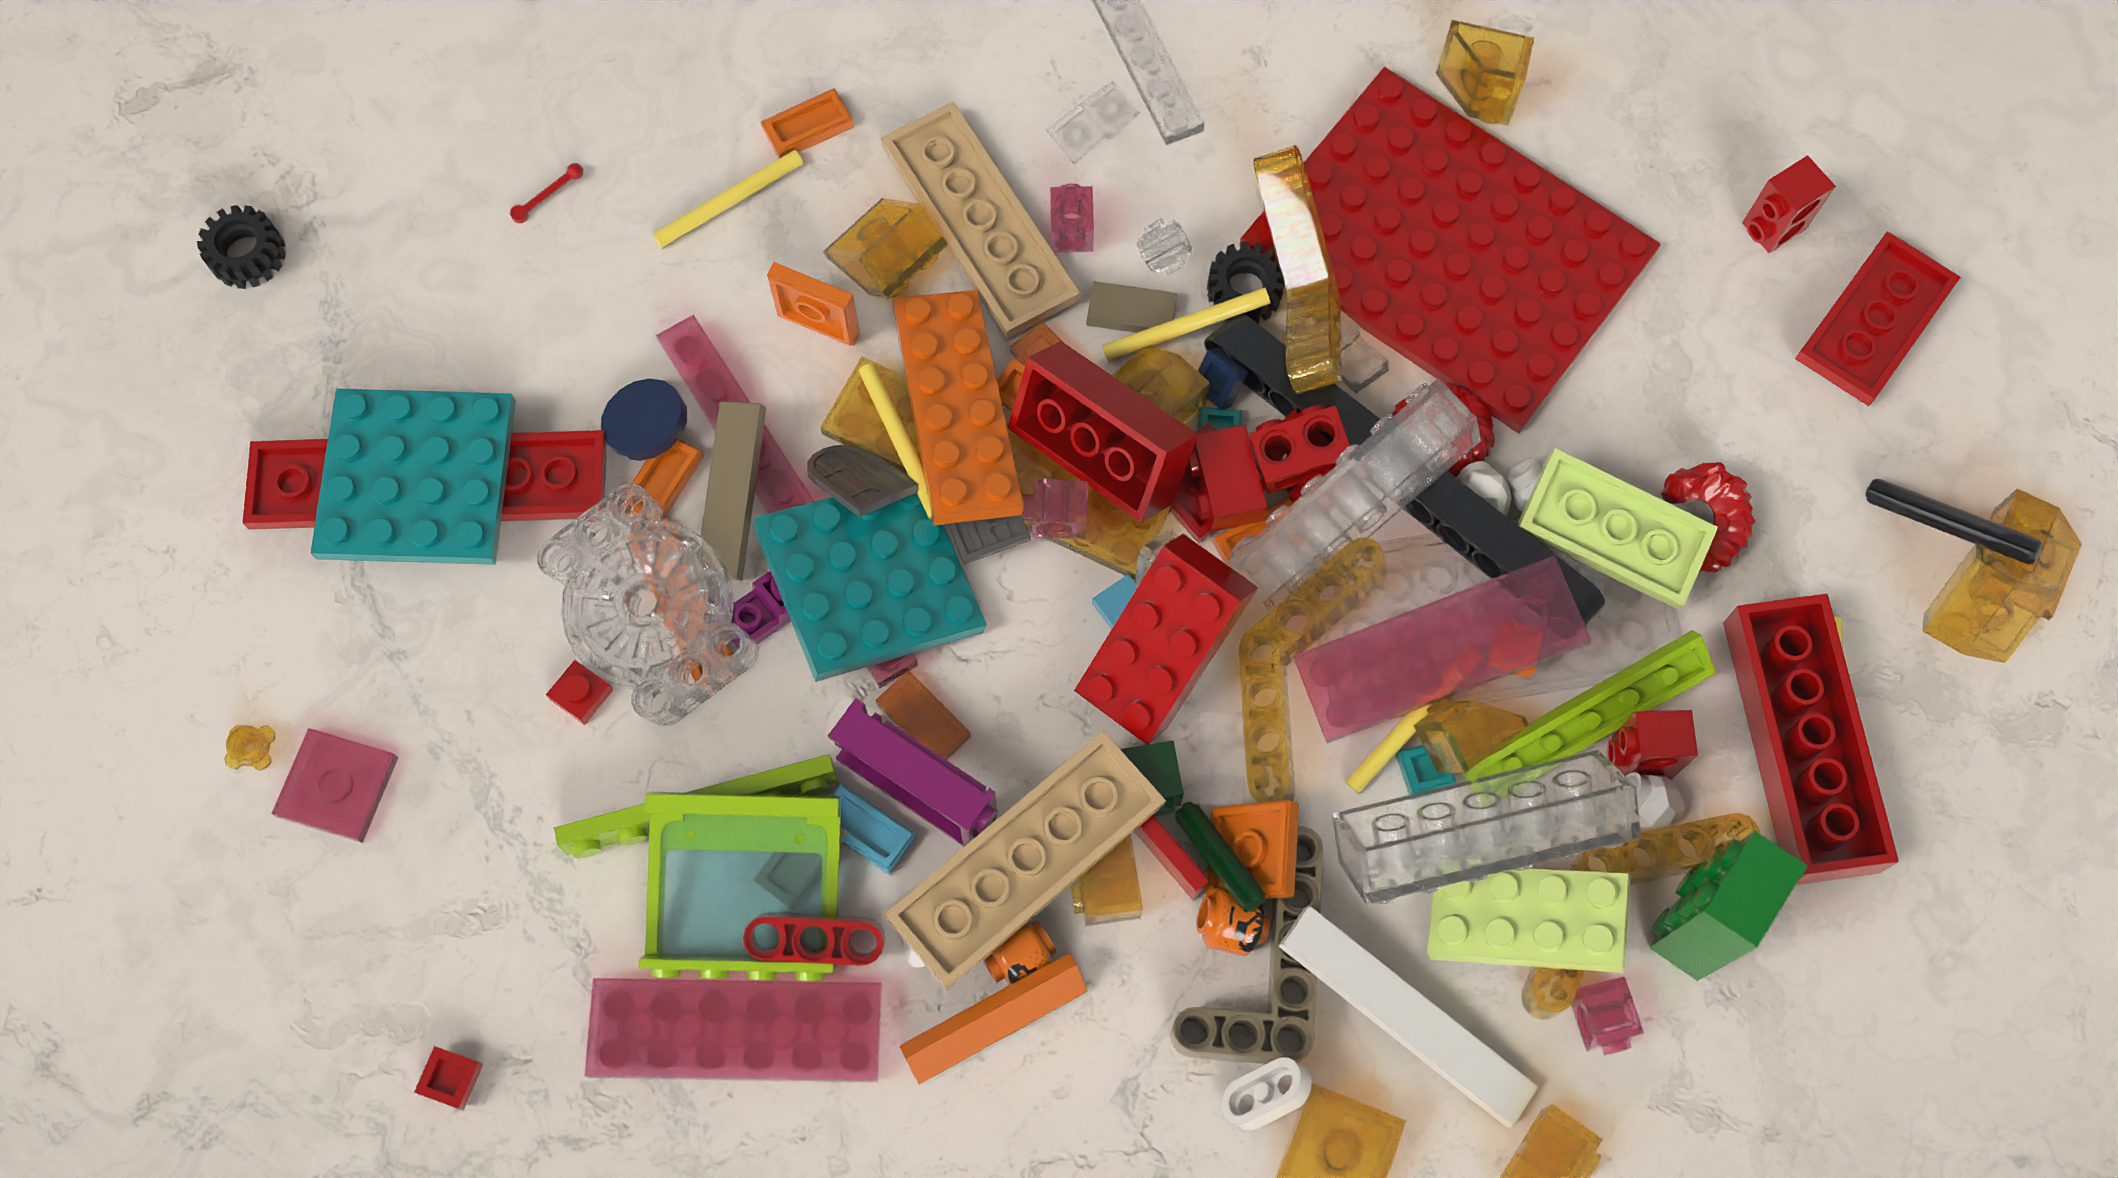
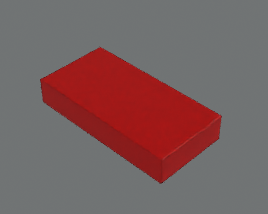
M1154 814L1133 831L1193 901L1206 891L1209 878Z

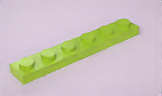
M1693 630L1689 631L1458 763L1474 801L1481 807L1488 805L1620 729L1635 711H1651L1714 675L1716 671L1702 635Z
M827 754L686 793L796 795L802 793V796H817L827 792L829 785L837 784L838 780L831 756ZM644 803L554 827L557 846L567 856L573 854L574 858H585L600 853L601 847L619 842L621 846H629L641 843L647 839V834H649L650 813H644Z

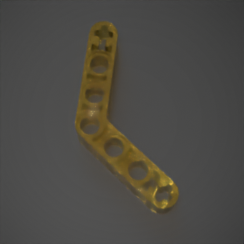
M1292 145L1254 158L1253 165L1287 289V372L1295 393L1301 394L1339 383L1342 380L1341 303L1305 165L1298 147Z
M1356 538L1349 542L1250 628L1240 640L1238 647L1247 785L1250 794L1257 803L1293 801L1295 780L1286 667L1385 580L1388 568L1384 552L1379 543L1371 538ZM1363 558L1366 562L1373 561L1374 565L1368 569L1364 565L1358 567L1357 562ZM1344 572L1347 573L1349 579L1353 577L1355 582L1353 585L1349 584ZM1334 585L1342 588L1341 595L1334 601L1320 599V594L1326 587ZM1302 615L1308 618L1305 627L1299 631H1288L1285 628L1288 620L1293 616ZM1260 645H1270L1273 647L1272 655L1267 660L1261 662L1252 660L1253 651ZM1269 688L1276 691V697L1271 704L1257 706L1254 703L1257 693L1261 690ZM1276 733L1280 736L1279 743L1273 750L1267 752L1258 750V741L1264 734ZM1264 766L1272 767V774L1280 785L1274 788V795L1270 797L1262 789L1269 787V772Z
M1732 813L1596 841L1587 846L1575 858L1569 871L1592 872L1589 868L1588 859L1589 857H1595L1603 861L1607 873L1629 874L1630 885L1686 874L1689 870L1695 871L1704 859L1709 861L1718 849L1723 851L1731 841H1724L1715 846V841L1723 835L1727 834L1728 837H1736L1738 841H1741L1754 830L1760 834V829L1749 816L1742 813ZM1679 839L1688 840L1693 844L1696 850L1695 858L1686 856L1681 851ZM1634 848L1643 849L1649 854L1652 863L1651 867L1642 866L1636 861ZM1531 967L1522 989L1521 999L1524 1008L1534 1018L1542 1020L1553 1018L1571 1005L1585 970ZM1554 975L1559 976L1560 978L1553 983L1550 991V996L1556 1000L1547 1004L1544 1002L1545 993L1540 989L1549 984Z

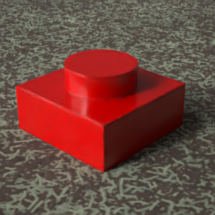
M574 660L546 693V696L555 705L585 725L613 689L607 682Z
M434 1046L414 1093L464 1111L483 1064Z

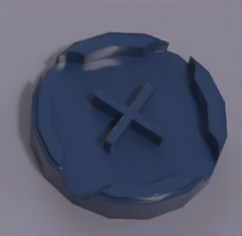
M648 378L634 381L618 390L607 402L601 416V430L605 432L604 439L615 453L627 456L630 460L641 461L655 458L669 450L677 442L675 436L679 433L680 429L684 431L687 424V406L676 388L664 380Z

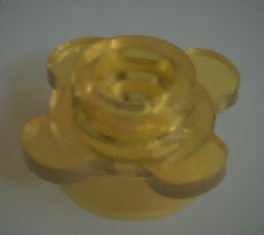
M248 725L234 726L226 740L227 754L224 758L226 765L233 770H237L241 766H253L258 771L269 767L272 761L269 755L270 743L276 737L274 730L266 725L261 726L259 729ZM249 744H253V745H254V748H253L252 751H247V750H246V747H247Z

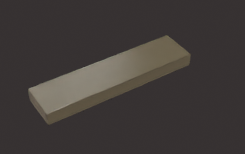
M723 401L719 403L695 575L701 578L743 580L766 407L762 404Z

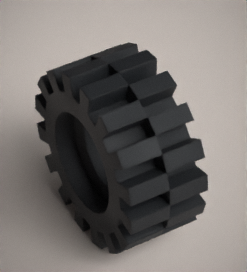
M238 205L230 206L231 214H227L224 209L217 211L216 213L220 218L215 221L209 217L205 223L210 229L201 228L198 235L203 241H197V248L201 252L199 255L218 280H222L229 287H232L234 283L238 289H246V281H249L253 288L260 286L258 278L262 276L267 282L271 280L273 276L269 270L272 268L279 272L282 265L278 259H285L286 255L282 248L285 246L284 240L272 221L261 210L256 212L252 206L245 205L243 212ZM244 237L256 238L255 246L247 254L235 258L227 256L228 249L235 241Z
M1241 242L1240 250H1236L1233 243L1227 246L1226 254L1220 251L1216 255L1215 262L1212 261L1207 283V298L1209 303L1213 302V305L1245 295L1232 289L1230 279L1239 273L1255 275L1261 280L1262 288H1266L1271 304L1244 313L1258 324L1260 316L1266 321L1271 317L1272 310L1276 312L1279 308L1285 287L1286 271H1282L1283 263L1281 259L1274 261L1275 252L1270 248L1263 254L1261 253L1262 244L1256 243L1254 250L1248 249V242Z

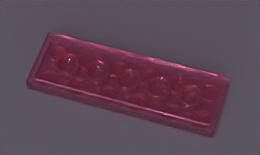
M1554 555L1296 654L1293 658L1328 744L1591 644V638Z
M593 978L584 1076L587 1078L878 1083L882 984L880 982Z

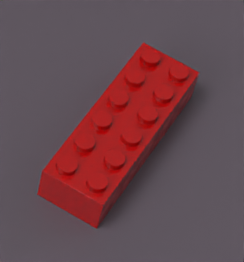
M1828 593L1737 605L1723 622L1778 846L1808 865L1796 885L1882 873L1898 863L1899 859Z

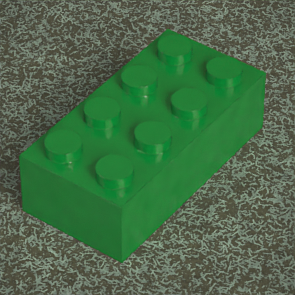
M1755 830L1741 841L1733 838L1723 851L1718 849L1709 861L1704 859L1695 871L1689 870L1675 890V893L1681 896V898L1675 902L1671 909L1666 907L1651 928V931L1657 934L1649 948L1699 981L1759 946L1808 865Z

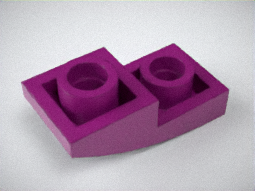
M771 571L752 583L753 590L716 614L719 626L742 654L758 645L790 619Z

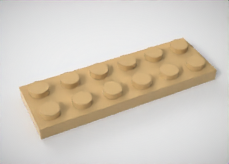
M954 102L881 137L883 149L973 288L978 290L980 299L1006 339L1080 301V291Z
M1102 731L884 913L885 918L948 991L1163 807L1166 800L1110 737Z

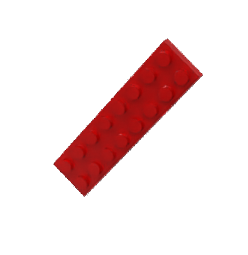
M604 430L512 433L501 521L604 518L607 450ZM328 439L250 441L242 521L248 530L315 527Z

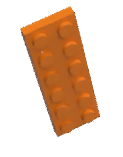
M978 290L893 298L892 309L933 526L1022 515L1023 501Z

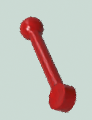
M578 163L570 164L564 175L523 206H513L510 209V216L513 221L519 224L525 222L528 219L529 211L571 179L581 178L583 175L582 166Z

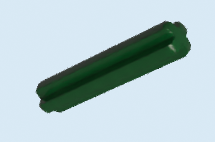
M1190 801L1183 803L1182 807L1175 812L1177 823L1239 907L1248 912L1256 911L1259 905L1265 902L1264 891L1200 806Z

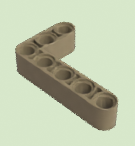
M1300 826L1298 827L1297 843L1304 844L1309 849L1311 859L1305 862L1296 861L1295 888L1302 890L1308 897V906H1311L1320 913L1323 844L1318 833L1311 828ZM1286 898L1273 899L1267 1013L1201 1007L1187 1008L1176 1017L1170 1033L1171 1043L1176 1051L1190 1058L1267 1064L1282 1057L1290 1058L1299 1063L1307 1056L1314 1042L1317 977L1279 947L1283 937H1285L1304 908L1292 907L1288 904ZM1285 982L1298 984L1304 993L1303 1002L1300 1004L1286 1002L1280 994V985ZM1187 1021L1199 1022L1206 1031L1205 1041L1200 1044L1186 1042L1180 1032L1182 1024ZM1236 1025H1242L1250 1029L1254 1037L1253 1046L1246 1049L1234 1046L1229 1039V1029ZM1287 1029L1296 1032L1301 1039V1050L1297 1053H1288L1281 1049L1277 1040L1278 1032Z

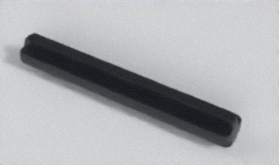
M1873 479L1866 490L1865 496L1868 503L2025 564H2034L2042 552L2043 547L2040 539L1885 480Z

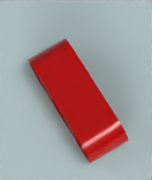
M767 912L758 915L749 923L743 935L744 947L748 954L755 959L854 966L869 965L876 961L881 955L886 941L885 931L881 924L871 918ZM760 924L774 926L779 932V944L773 948H765L759 945L755 939L756 927ZM816 926L823 929L828 936L827 947L818 951L806 947L802 937L803 931L806 928ZM866 929L872 932L877 943L875 949L869 953H860L853 949L850 943V936L854 931Z

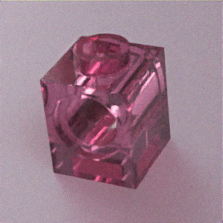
M1071 183L1060 187H1050L1051 249L1054 253L1093 252L1094 217L1092 186H1080ZM1074 213L1079 215V217L1070 219L1064 217V215Z
M1034 478L1033 494H1024L1023 521H1032V537L1085 539L1088 481Z
M1625 976L1581 987L1568 995L1586 1051L1602 1048L1604 1056L1631 1049L1630 1040L1644 1033Z

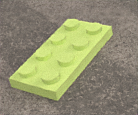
M1554 448L1549 453L1517 524L1540 543L1677 610L1685 606L1718 529L1717 526L1557 448Z
M1436 864L1427 955L1430 960L1625 973L1630 894L1629 874Z

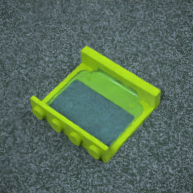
M686 792L646 793L644 813H650L645 955L639 958L638 969H651V976L658 978L680 977L681 970H700V978L724 979L729 977V971H748V979L773 980L777 978V972H796V980L800 981L825 980V973H833L836 968L835 964L755 959L745 949L743 935L749 923L762 913L782 912L838 916L842 797ZM760 924L756 927L755 939L759 945L765 948H773L779 944V932L774 926ZM812 926L803 931L802 937L806 947L814 951L827 947L828 936L823 929Z

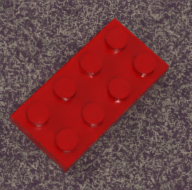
M1887 231L1795 359L1869 407L1961 277Z

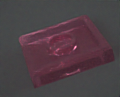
M308 728L271 814L283 820L363 844L398 757L394 753Z

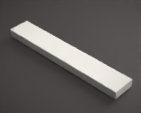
M1311 906L1304 908L1279 944V947L1504 1126H1514L1538 1086Z

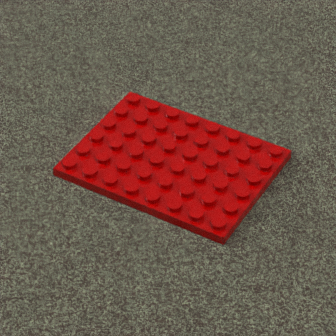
M1385 66L1240 239V244L1241 242H1248V249L1254 250L1256 243L1262 244L1261 253L1263 254L1270 248L1275 252L1274 261L1281 259L1283 263L1282 271H1286L1287 279L1442 383L1457 384L1470 389L1474 395L1481 397L1488 407L1491 416L1518 434L1661 246V243Z

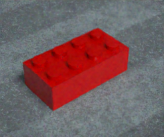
M1062 341L1028 357L1007 427L1141 523L1173 504L1198 434Z
M1181 534L1161 548L1074 691L1144 744H1150L1169 727L1259 587L1188 536Z

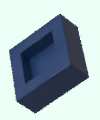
M1219 348L1209 349L1191 386L1220 410L1232 407L1249 372Z

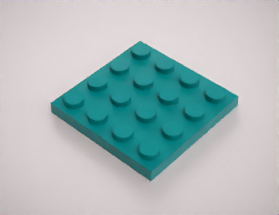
M336 388L311 546L312 556L316 560L496 565L516 404L512 393Z
M917 493L862 517L854 514L833 497L754 517V531L815 682L981 634L985 631L986 621L943 524L933 526V520L928 518Z

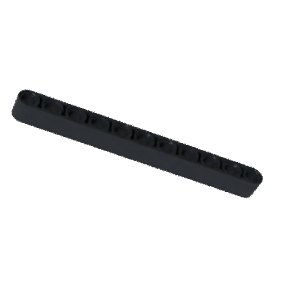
M1244 313L1224 320L1204 340L1206 350L1219 348L1246 369L1249 373L1243 384L1285 417L1293 410L1299 414L1302 410L1315 405H1323L1324 408L1336 405L1353 453V462L1359 467L1357 474L1561 634L1567 637H1575L1605 605L1603 594L1592 582ZM1319 431L1330 442L1333 441V437L1329 433Z

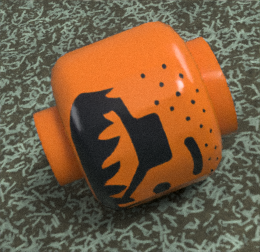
M1218 889L1211 897L1206 896L1202 900L1197 914L1196 930L1202 934L1207 947L1246 956L1255 949L1258 943L1263 944L1266 941L1270 930V918L1264 915L1263 904L1259 905L1256 911L1248 912L1239 907L1227 889Z
M1038 920L1033 923L1028 921L987 956L983 962L996 983L1005 979L1011 985L1051 963V956L1057 952Z

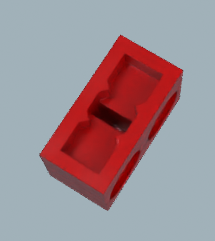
M1807 155L1767 181L1742 224L1746 227L1749 236L1770 253L1809 227L1836 186Z
M1315 405L1302 410L1298 414V418L1282 422L1281 419L1269 420L1258 425L1255 432L1249 433L1252 451L1267 495L1352 467L1353 453L1336 405L1324 408L1323 405ZM1324 431L1333 437V441L1325 447H1317L1309 441V438L1316 432ZM1276 445L1285 446L1291 452L1282 461H1273L1266 456V453L1271 447Z
M1692 710L1635 711L1612 736V739L1608 741V762L1611 767L1616 768L1617 781H1621L1632 772H1637L1640 775L1666 776L1669 780H1672L1698 756Z

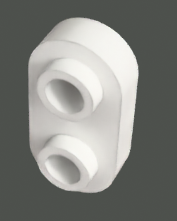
M1282 1057L1275 1059L1237 1078L1228 1085L1221 1100L1223 1117L1230 1124L1246 1131L1255 1130L1298 1109L1306 1102L1312 1087L1311 1075L1306 1067L1290 1058ZM1254 1103V1107H1253V1109L1250 1111V1107H1251V1105Z

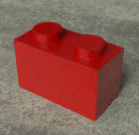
M1246 425L1198 434L1187 469L1190 478L1197 477L1201 492L1196 493V504L1200 518H1208L1211 532L1262 522L1267 510V504Z

